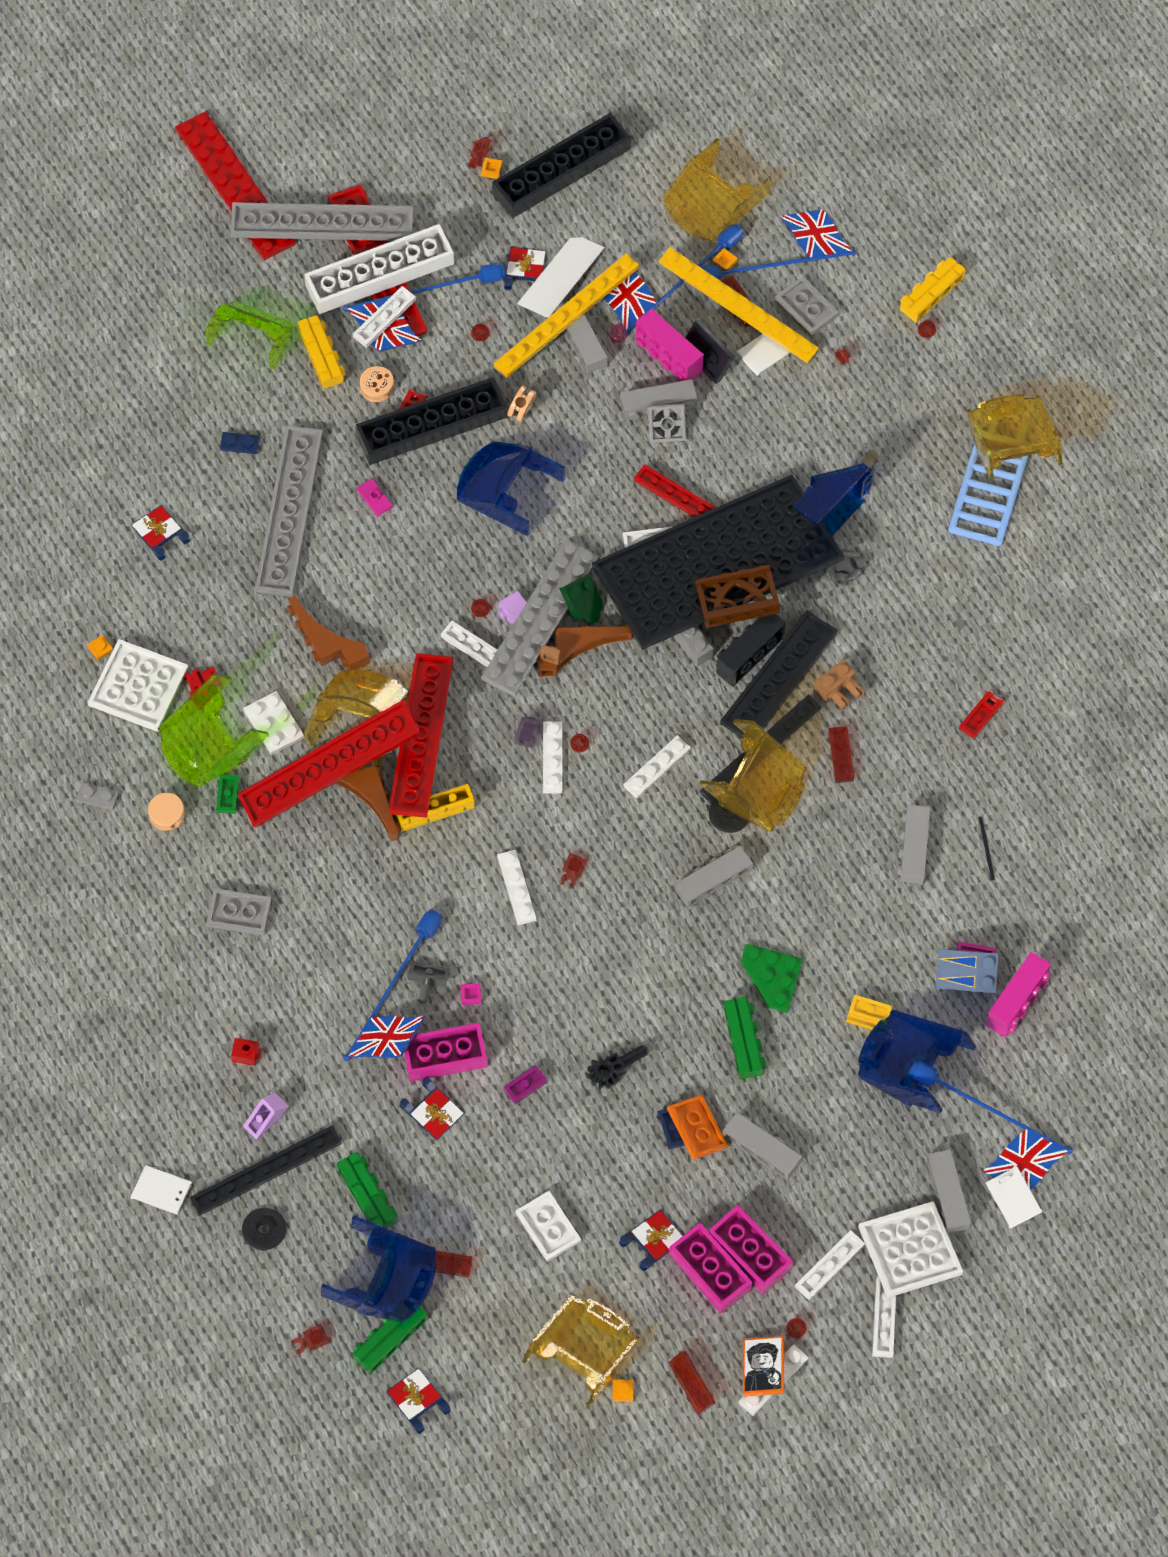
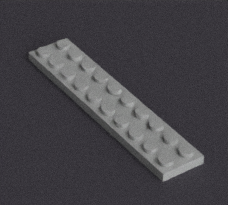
M232 203L231 238L395 241L413 234V206Z
M286 425L255 592L293 596L323 430Z
M567 539L564 541L484 671L481 680L515 697L540 656L542 645L546 646L568 610L559 588L589 574L592 570V562L598 560V555Z

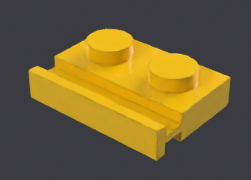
M854 994L846 1022L884 1034L892 1006Z

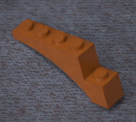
M295 595L288 598V612L291 617L295 616L297 620L295 621L296 627L299 632L303 631L305 635L303 636L304 642L307 647L311 646L313 650L311 654L315 662L319 661L320 665L323 666L340 658L342 666L344 668L347 667L349 672L370 664V655L362 641L356 642L333 633L312 618L302 607Z
M584 625L572 628L569 626L556 628V648L560 650L559 664L556 665L540 660L539 656L537 659L538 677L557 676V672L570 660L592 648L608 643L631 640L630 629L626 625L612 627L606 625L588 627Z
M376 765L355 771L334 783L362 799L379 817L388 833L390 841L398 840V833H401L398 821L394 822L392 816L395 815L389 814V804L387 799H390L387 788L383 789L382 783L384 778L382 772L377 771Z

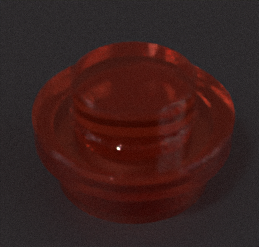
M925 320L919 324L918 333L923 338H931L936 333V326L933 322Z
M476 324L471 330V336L476 341H484L489 337V329L484 324Z
M838 348L837 352L834 353L835 357L840 361L841 365L848 364L849 354L845 349L841 350Z
M477 599L472 603L471 611L476 617H485L490 611V605L484 599Z
M576 734L571 738L570 746L575 752H584L589 747V739L583 734Z
M799 1318L791 1319L786 1326L788 1335L796 1339L803 1337L807 1329L805 1322Z

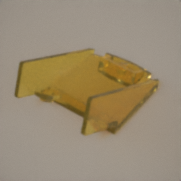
M718 137L696 157L694 155L691 157L662 199L668 214L677 225L694 237L713 243L718 240L717 237L728 226L739 222L769 195L770 180L768 178L756 189L746 183L740 184L734 189L712 171L710 167L713 166L715 157L720 154V139Z
M1024 394L1002 396L978 404L979 408L967 411L979 460L990 480L994 479L993 469L999 467L1001 461L1038 454L1047 458L1054 455L1058 465L1063 464L1061 440L1039 395H1035V398H1025Z
M358 669L338 672L317 697L318 702L304 732L308 746L313 747L323 722H327L332 718L336 708L371 718L401 700L407 703L409 692L396 680L378 672ZM384 755L373 761L376 767H380Z
M735 719L733 723L744 732L740 745L746 755L729 784L726 782L701 780L699 785L719 801L718 804L761 829L772 832L776 826L783 824L795 809L805 783L802 781L807 767L752 720Z
M571 1295L533 1338L522 1362L526 1364L533 1355H536L543 1360H549L553 1357L586 1378L585 1385L592 1392L587 1405L591 1406L599 1395L607 1389L640 1338L638 1335L635 1337L629 1330L631 1326L609 1308L587 1298L586 1301L575 1299L576 1295Z

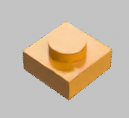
M485 157L481 176L493 179L499 178L503 161Z
M725 248L712 260V264L722 271L730 270L738 262V258Z
M104 635L87 644L97 661L113 652L112 646Z
M613 1380V1401H633V1380Z

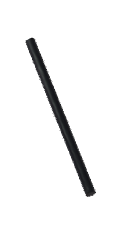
M978 817L992 881L995 880L983 818Z

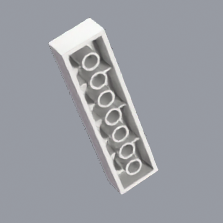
M440 224L308 272L304 274L305 285L318 313L321 314L453 265L454 253Z

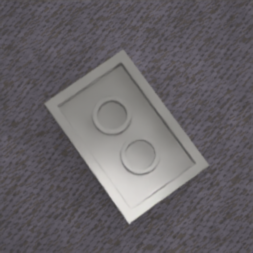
M803 276L775 296V300L811 336L839 316V311Z
M214 888L206 925L207 927L264 936L272 898Z

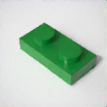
M219 776L217 813L236 814L239 776Z

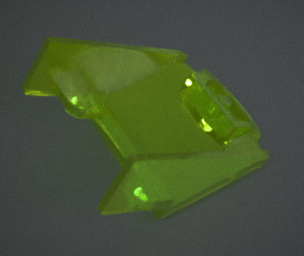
M213 674L158 727V733H161L162 740L160 745L167 762L178 776L194 786L201 787L248 761L246 757L269 736L267 731L250 729L244 736L235 741L218 716V713L225 704L221 691L232 681L230 676Z

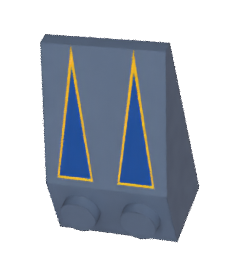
M938 949L936 988L996 993L999 954Z

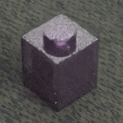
M522 717L515 735V744L533 749L540 731V722L532 717Z

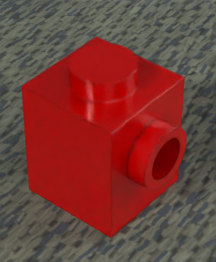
M235 1038L231 1053L232 1062L255 1066L256 1061H260L262 1049H259L258 1041Z

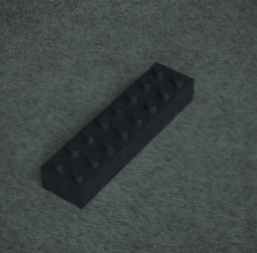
M610 112L492 181V194L513 219L630 150L631 137Z
M494 377L358 423L356 424V436L368 464L372 465L507 418V405Z

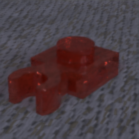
M484 137L474 142L470 154L472 158L469 161V166L473 169L476 168V165L480 167L483 164V157L490 150L491 140Z
M569 853L562 869L566 874L561 877L560 884L563 885L564 881L568 879L571 881L570 888H573L575 885L574 877H581L588 859Z
M321 1324L304 1331L303 1335L305 1338H294L291 1341L292 1345L296 1343L301 1344V1348L295 1350L296 1354L303 1353L307 1347L314 1351L330 1343Z

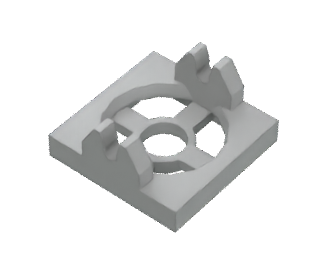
M684 403L647 406L649 443L687 441ZM664 410V417L660 421H653L656 414ZM669 410L676 412L680 420H673L670 417ZM666 418L672 420V426L669 429H665L662 426V421ZM674 426H680L679 431L671 436L670 430ZM654 427H661L665 431V437L657 434Z

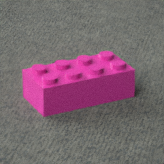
M650 309L636 321L635 341L637 345L641 348H646L649 355L653 359H658L666 371L670 370L674 373L677 381L694 380L702 373L704 354L653 309Z
M1030 952L990 1009L986 1026L1005 1038L1008 1033L1013 1034L1018 1026L1017 1022L1019 1019H1023L1027 1014V1008L1030 1003L1034 1004L1038 998L1040 988L1044 989L1051 974L1049 971L1051 963Z
M480 1023L416 1034L404 1052L409 1082L423 1080L425 1077L434 1078L487 1068V1057Z
M738 1205L708 1230L762 1295L792 1269L793 1261Z
M701 1223L669 1247L671 1258L720 1314L752 1289V1281Z

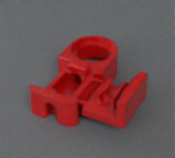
M214 667L202 671L201 674L196 669L192 671L193 674L189 675V673H186L183 676L184 680H187L191 688L189 694L194 705L202 708L209 704L210 697L206 687H209L208 685L211 683L221 684ZM204 694L206 699L200 703L196 702V697Z

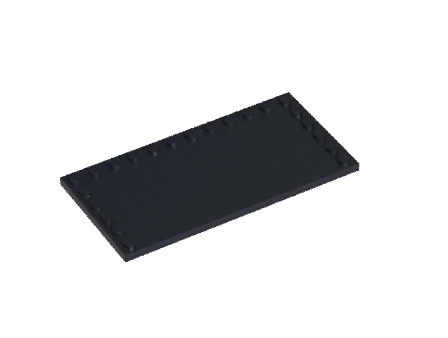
M789 475L592 562V568L643 650L704 623L696 591V580L701 577H713L720 573H732L739 569L747 570L759 565H770L775 589L778 590L845 559L844 554L793 475ZM765 579L754 580L755 583L761 581L758 589H762L766 585ZM734 586L724 599L732 600L737 606L743 605L744 599L750 592ZM716 589L705 590L704 594L708 598L716 599V597L711 596L709 591L715 592ZM768 589L766 592H764V596L769 594L770 590ZM706 602L708 612L713 611L714 604ZM726 604L724 608H729L731 605Z

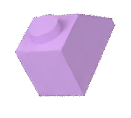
M516 591L499 602L498 613L503 620L507 619L509 623L514 624L527 602Z
M276 1093L266 1096L260 1100L243 1127L257 1140L281 1119L289 1106Z

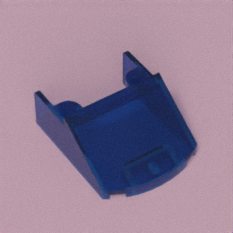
M494 441L476 452L465 465L457 485V501L528 537L530 534V521L515 514L517 501L512 496L506 494L507 490L523 466L533 471L540 470L561 482L565 480V466L534 451L533 446Z
M862 463L811 476L810 485L806 488L804 495L794 505V509L815 525L822 520L831 536H833L865 502L863 496L870 492L874 478L873 469Z
M892 1010L890 1012L891 1015L884 1021L880 1020L866 1038L858 1060L860 1063L858 1076L861 1080L910 1107L915 1105L941 1113L943 1109L936 1098L926 1088L922 1087V1083L912 1079V1076L908 1074L914 1061H923L933 1066L938 1055L950 1056L956 1051L958 1046L975 1050L976 1045L966 1031Z
M353 1215L351 1219L352 1228L370 1235L367 1241L368 1250L382 1258L367 1292L358 1288H349L343 1292L322 1283L321 1296L357 1310L359 1314L405 1322L419 1310L430 1293L436 1273L435 1248Z

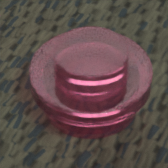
M613 325L609 330V337L613 342H621L627 336L626 328L622 325Z

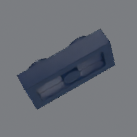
M223 432L220 451L257 454L260 437L258 435Z
M668 1110L657 1111L669 1150L684 1146L685 1144Z

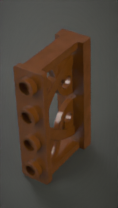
M759 565L747 570L739 569L736 572L720 573L717 576H705L696 580V591L706 628L780 613V603L770 565ZM765 579L767 583L762 589H758L761 581L755 583L754 580ZM734 586L750 592L744 599L743 605L737 606L732 600L724 599ZM716 589L715 592L709 591L710 595L716 597V599L708 598L704 594L705 590ZM769 589L772 599L767 600L763 593ZM750 599H752V601H755L753 603H748ZM706 602L714 604L713 611L708 612ZM726 604L731 605L729 608H724Z

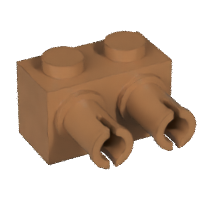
M844 659L815 680L814 691L826 703L832 699L841 710H845L851 704V701L841 692L845 688L856 699H859V695L862 697L865 693V690L855 681L856 672Z

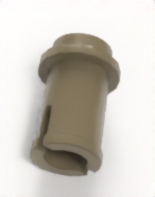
M869 450V452L865 453V457L857 469L867 474L874 462L878 461L879 455L875 451Z

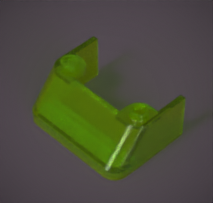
M231 301L220 305L205 330L207 345L211 346L223 322L235 320L265 331L267 337L275 341L269 353L270 369L274 370L293 333L292 323L289 320L238 301Z

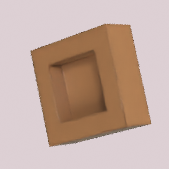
M542 645L540 660L558 665L560 650L554 646Z

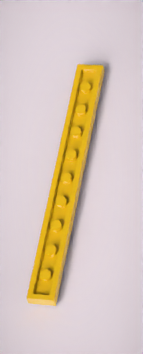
M671 247L660 258L659 264L807 364L817 353L819 347Z
M627 253L624 254L494 362V367L504 377L508 378L639 268V264Z

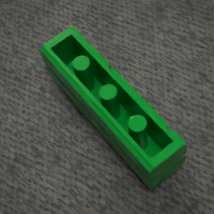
M747 997L725 1000L723 1008L739 1080L762 1076L763 1069H766L764 1057L760 1058L759 1051H762L760 1039H756L755 1035L758 1032L757 1023L752 1021L751 1015L754 1014L753 1005L748 1003Z
M355 1152L347 1158L336 1163L337 1169L374 1234L396 1224L395 1217H397V1213L393 1206L389 1207L386 1203L388 1198L384 1190L378 1189L376 1185L378 1180L373 1172L369 1173L367 1169L369 1164L364 1156L360 1157L358 1152Z
M412 1298L408 1301H402L398 1305V1311L395 1314L386 1316L382 1321L383 1325L379 1329L374 1328L368 1334L369 1339L364 1343H358L353 1349V1359L370 1375L428 1320L427 1312Z

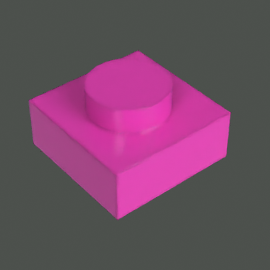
M480 983L461 984L462 1005L481 1004Z

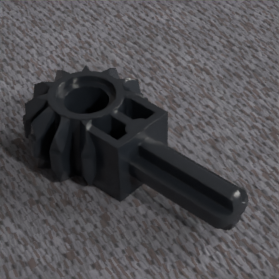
M641 1045L621 1057L615 1053L611 1056H606L605 1060L598 1056V1061L593 1059L591 1061L592 1066H588L587 1071L590 1073L587 1077L592 1079V1085L599 1083V1089L602 1088V1084H605V1087L609 1089L610 1083L612 1085L617 1084L616 1079H620V1076L625 1073L627 1066L648 1055L647 1049ZM607 1070L609 1073L607 1075H602L599 1073V1071Z

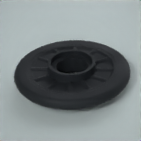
M725 794L709 807V818L713 826L727 833L742 830L748 824L751 817V810L746 800L735 794ZM727 809H732L735 815L727 817L724 812Z
M259 1208L247 1215L242 1225L244 1240L248 1245L257 1250H269L281 1243L286 1233V1224L283 1217L277 1211L269 1208ZM263 1224L270 1227L269 1231L265 1234L258 1231L259 1226Z

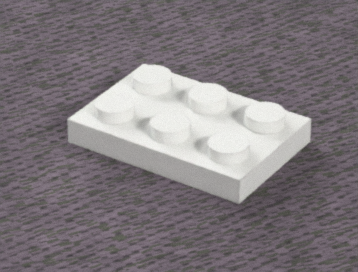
M277 691L243 708L270 755L304 738L302 731Z
M550 1191L515 1211V1214L546 1262L581 1242V1238Z

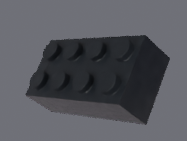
M777 614L756 618L752 625L746 626L740 637L737 636L731 641L730 646L726 650L722 649L717 655L716 673L734 687L784 639L786 622Z

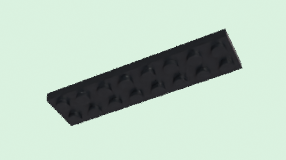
M806 610L720 720V724L752 744L836 636L838 630Z

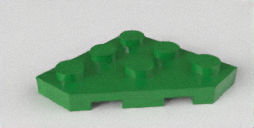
M746 944L741 959L743 968L748 973L768 1008L788 1013L803 958Z

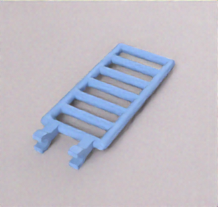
M993 413L988 431L980 430L977 433L948 531L956 535L1000 546L1009 523L1031 445L1023 442L1027 432V422L1021 421L1016 440L995 434L1000 415ZM983 439L1023 449L1021 457L982 448ZM978 455L1018 465L1016 474L976 463ZM973 471L1012 480L1011 490L971 479ZM969 486L1007 496L1006 506L966 495ZM964 502L1003 512V517L1001 521L961 510ZM961 518L998 528L999 530L997 536L992 537L957 527L958 520Z

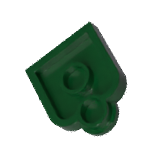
M590 573L559 588L574 619H583L589 624H595L599 621V610H601L603 603Z

